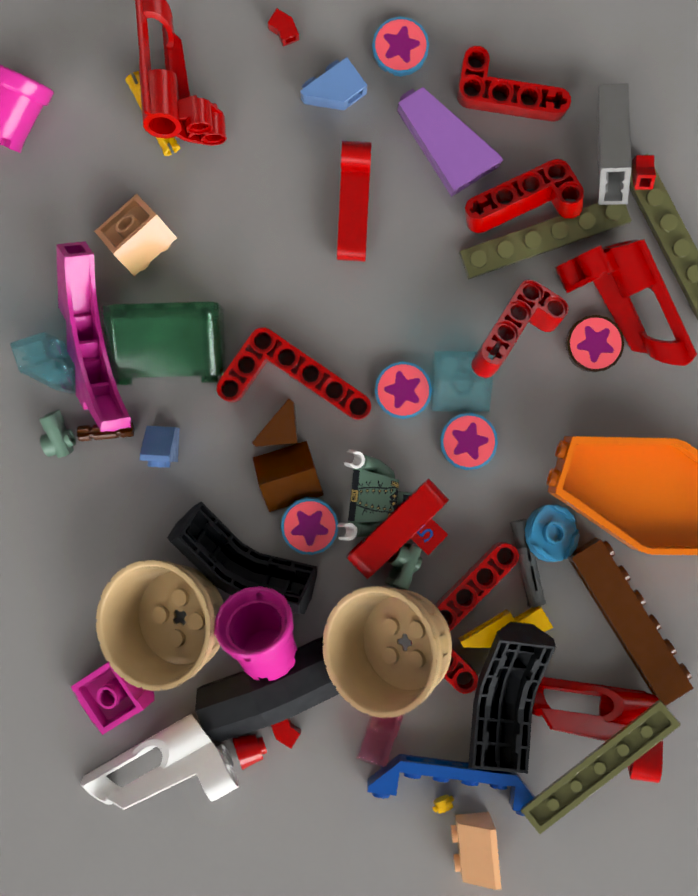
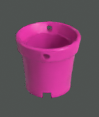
M0 65V145L21 153L24 143L43 106L49 105L54 91Z
M262 586L244 588L231 595L220 606L215 617L214 634L222 649L239 662L247 675L254 680H259V677L268 678L269 681H273L286 675L294 666L297 645L292 632L293 614L290 605L283 595L274 589Z

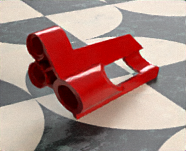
M135 0L144 129L150 135L157 138L166 139L176 136L184 141L202 145L215 146L223 144L227 139L224 113L217 108L215 103H211L204 98H197V95L190 96L182 41L174 33L173 17L169 4L166 0ZM147 18H154L163 24L166 70H151Z
M645 239L628 240L605 247L599 245L555 267L566 293L593 281L632 351L647 353L657 361L677 366H686L697 356ZM650 288L655 293L676 340L664 341L649 337L630 296Z
M543 677L536 692L532 714L543 717L551 730L607 741L659 699L656 695L646 691ZM544 689L599 696V715L551 709L545 700ZM663 740L628 766L630 779L653 783L660 782L663 768Z

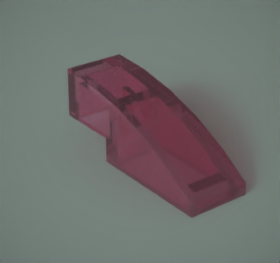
M370 715L356 759L385 768L394 740L397 738L403 715L388 718V716L381 718Z

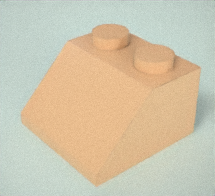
M137 193L94 231L133 276L145 270L155 257L161 252L166 251L171 246V243L177 239L159 216Z
M480 812L455 815L456 825H451L452 843H457L458 853L453 854L455 872H460L462 881L465 883L500 890L501 878L497 834L490 813Z

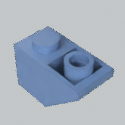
M346 57L342 61H333L326 67L324 74L318 78L314 76L308 79L302 85L303 89L300 90L301 100L306 105L345 110L367 94V84Z
M146 426L140 460L148 461V467L170 468V462H178L180 428Z

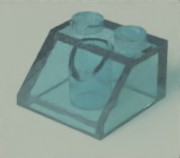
M435 351L432 354V411L489 412L493 376L483 378L473 371L471 363L477 352ZM489 353L488 357L492 359L493 355Z

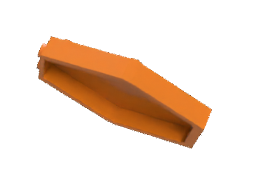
M565 436L564 440L558 443L555 456L558 459L555 469L552 468L548 474L547 485H549L547 492L631 549L650 555H698V450L676 438Z

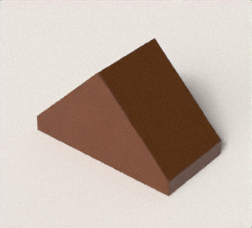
M291 399L285 402L253 440L252 444L256 447L298 444L295 403Z

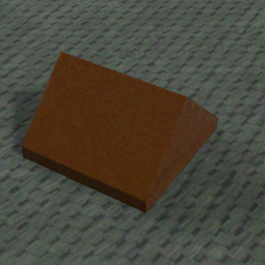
M307 441L253 457L258 485L269 512L288 507L304 497L317 498L324 495Z

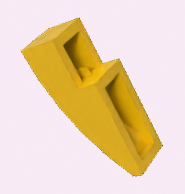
M540 606L531 607L515 618L506 609L460 636L458 640L465 648H490L496 633L509 622L533 624L544 632L552 629L553 626Z

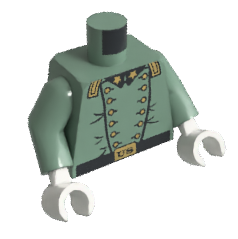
M351 449L347 452L353 453V462H344L345 466L354 468L348 523H339L337 527L346 528L345 536L338 537V539L349 541L356 537L369 536L412 494L410 492L398 491L399 480L395 479L394 471L381 460L363 455L361 452Z

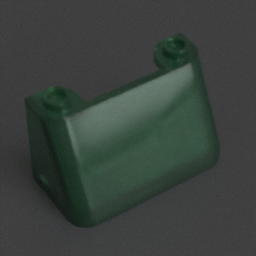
M174 302L110 304L101 306L104 343L116 385H132V380L138 378L187 376L201 378V383H217L218 377L224 374V309L219 303Z

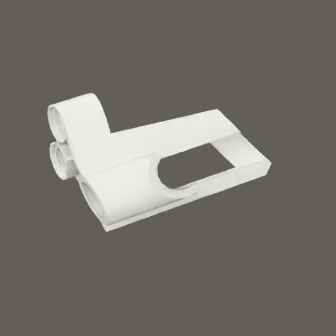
M191 713L84 775L80 785L87 793L107 805L114 804L124 810L197 775L204 792L211 801L217 800L238 788L239 781L232 769L234 762L227 748L223 744L216 747ZM155 747H158L162 753L160 766L124 787L118 786L107 777L110 773Z

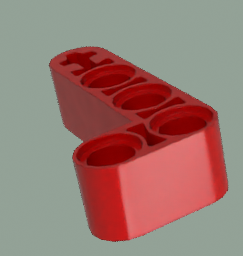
M472 46L465 52L457 90V100L462 107L550 122L561 120L569 109L571 96L565 89L487 76L490 62L488 51L481 46ZM477 59L482 63V66L474 68L468 61ZM466 87H473L477 90L478 95L468 96L464 89ZM500 91L505 94L506 99L498 101L493 97L492 93ZM530 96L534 104H524L521 97ZM542 98H543V99H544V101L542 102L543 107H540L539 105H540V103H541V101H542ZM552 101H557V106L560 108H554L555 105Z
M342 141L337 260L364 262L366 260L372 142Z
M553 159L469 199L465 206L466 223L472 232L483 233L549 201L552 202L561 217L566 219L576 218L583 209L584 190L569 164L562 159ZM527 189H535V191H532V192H529V191H526V190H527ZM566 199H574L575 201L568 202ZM509 201L507 204H501L500 202Z
M523 281L474 356L471 363L473 371L483 378L492 377L506 360L528 322L544 332L554 331L568 314L569 307L567 302L537 281ZM489 353L494 356L492 359L488 357Z
M428 478L367 538L361 540L347 554V560L366 579L370 578L449 501V498Z

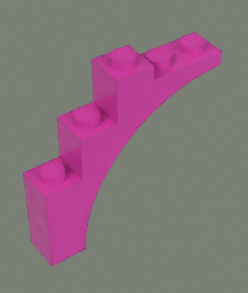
M86 241L56 244L58 308L66 320L67 352L75 365L76 397L83 410L89 409L101 432H113L130 427L131 417L116 386L101 328L95 284L94 253Z

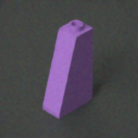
M422 87L416 92L414 89H411L400 97L397 112L451 197L500 167L503 161L501 155L425 88Z

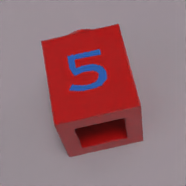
M431 518L410 539L429 556L448 534Z

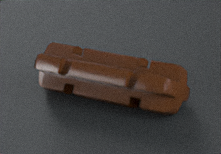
M131 421L130 427L113 432H101L97 424H94L92 427L90 425L77 427L79 441H92V438L94 440L119 438V436L123 438L134 436V425Z

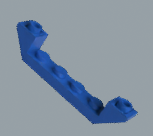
M406 754L397 755L367 780V792L372 793L377 798H389L390 795L397 796L399 773H404L405 777L420 779L421 775L431 776L433 780L445 783L450 782V779L461 780L462 784L468 786H478L479 783L490 784V787L499 790H506L507 786H511L509 804L512 810L521 816H525L521 812V807L535 797L516 772L474 769L468 767L469 762Z

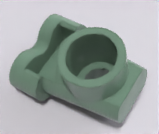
M60 409L50 412L39 419L43 430L47 433L40 436V444L47 457L57 455L58 458H61L74 451L73 446L76 444L75 436L70 429L66 430L65 421Z
M404 544L387 561L393 565V568L389 571L385 583L398 589L408 590L413 579V573L417 572L422 564V558L420 557L421 549L411 544Z

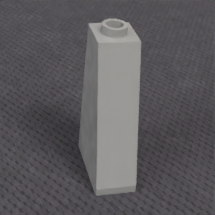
M629 83L599 85L598 205L628 204L632 168Z

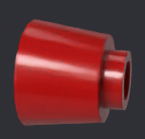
M256 734L232 738L242 770L263 760L262 755L267 753L262 736L257 738Z

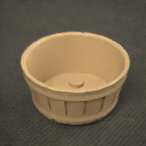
M163 560L134 562L118 571L111 578V581L107 583L101 594V600H99L96 613V632L98 641H100L99 645L112 669L133 686L142 687V689L150 691H160L161 689L163 691L177 687L192 678L204 664L214 657L220 648V644L214 634L215 617L220 606L223 604V599L218 589L201 572L194 568ZM176 610H178L179 612H186V616L184 618L186 622L185 625H183L181 622L177 624L175 623L174 619L176 618Z
M387 586L360 588L343 597L337 603V606L333 608L327 619L328 623L325 625L323 633L324 645L322 647L324 663L327 666L326 670L333 685L336 686L339 694L347 702H350L351 706L365 714L369 713V715L386 718L388 716V718L410 712L428 698L433 689L442 681L449 668L452 655V638L448 624L439 609L427 598L416 592ZM404 634H407L408 640L412 641V646H408L407 651L403 650V645L398 643V640L403 638Z

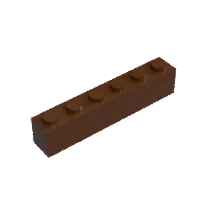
M593 538L577 548L568 560L650 692L656 695L658 699H661L667 706L694 689L689 681L692 676L683 663L678 664L673 655L677 652L667 638L663 640L658 632L661 626L652 614L648 616L643 608L646 602L637 589L633 591L627 581L631 580L625 568L622 565L617 566L612 558L615 552L606 540L602 542L601 539Z

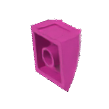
M109 661L71 686L75 697L102 735L141 712L155 701L154 691L131 685L112 669Z

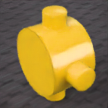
M443 795L433 801L435 805L432 807L433 811L445 813L454 807L452 803L454 797Z

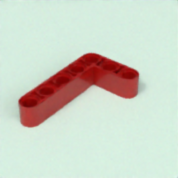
M265 327L257 328L251 333L217 383L216 391L218 395L227 402L235 403L245 395L268 361L351 419H365L371 411V402L366 395ZM261 335L271 337V344L266 349H260L256 346V340ZM284 351H291L295 354V360L291 365L285 366L280 363L279 357ZM245 358H251L255 362L254 369L249 373H243L240 370V363ZM314 367L319 371L316 381L307 382L303 379V372L306 368ZM230 381L236 382L238 385L237 394L227 397L224 394L225 384ZM337 383L342 386L343 393L339 398L333 399L327 395L326 389L330 384ZM360 399L365 402L366 411L363 414L355 415L351 412L350 404L353 400Z
M497 542L435 604L439 611L448 610L451 613V618L447 622L449 632L517 564L519 554L513 545L507 542ZM505 547L509 548L511 552L509 561L500 563L497 560L498 551ZM483 568L489 569L491 572L489 581L479 583L476 578L478 571ZM468 589L471 593L470 600L464 604L458 603L456 601L458 591ZM452 647L451 661L444 679L458 692L463 694L471 693L477 688L478 675L472 666ZM461 672H469L472 677L469 683L462 685L457 683V676Z

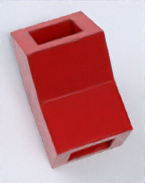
M276 8L267 23L268 29L279 36L283 47L299 41V33L293 18Z
M636 155L632 159L634 190H653L656 178L654 155Z
M290 718L271 725L276 740L292 749L302 730L293 725Z

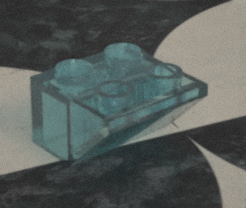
M42 332L10 343L19 372L57 391L69 394L75 393V373L72 368L68 369L65 359L68 357V352L63 341H59V338Z

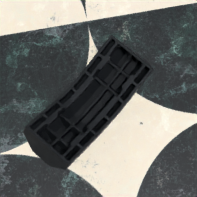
M202 501L194 505L175 524L168 535V540L215 587L230 595L244 588L257 586L271 588L286 598L293 613L305 614L312 599L317 578V566L257 552L243 544Z
M509 622L496 633L478 678L473 701L469 768L528 774L532 710L535 696L556 649L554 638L533 624Z
M323 636L298 647L294 656L296 660L294 666L286 675L277 680L269 681L268 678L259 677V680H254L245 671L197 688L195 712L204 732L217 742H221L274 725L338 695L339 692L330 680L326 670L327 666L324 663Z

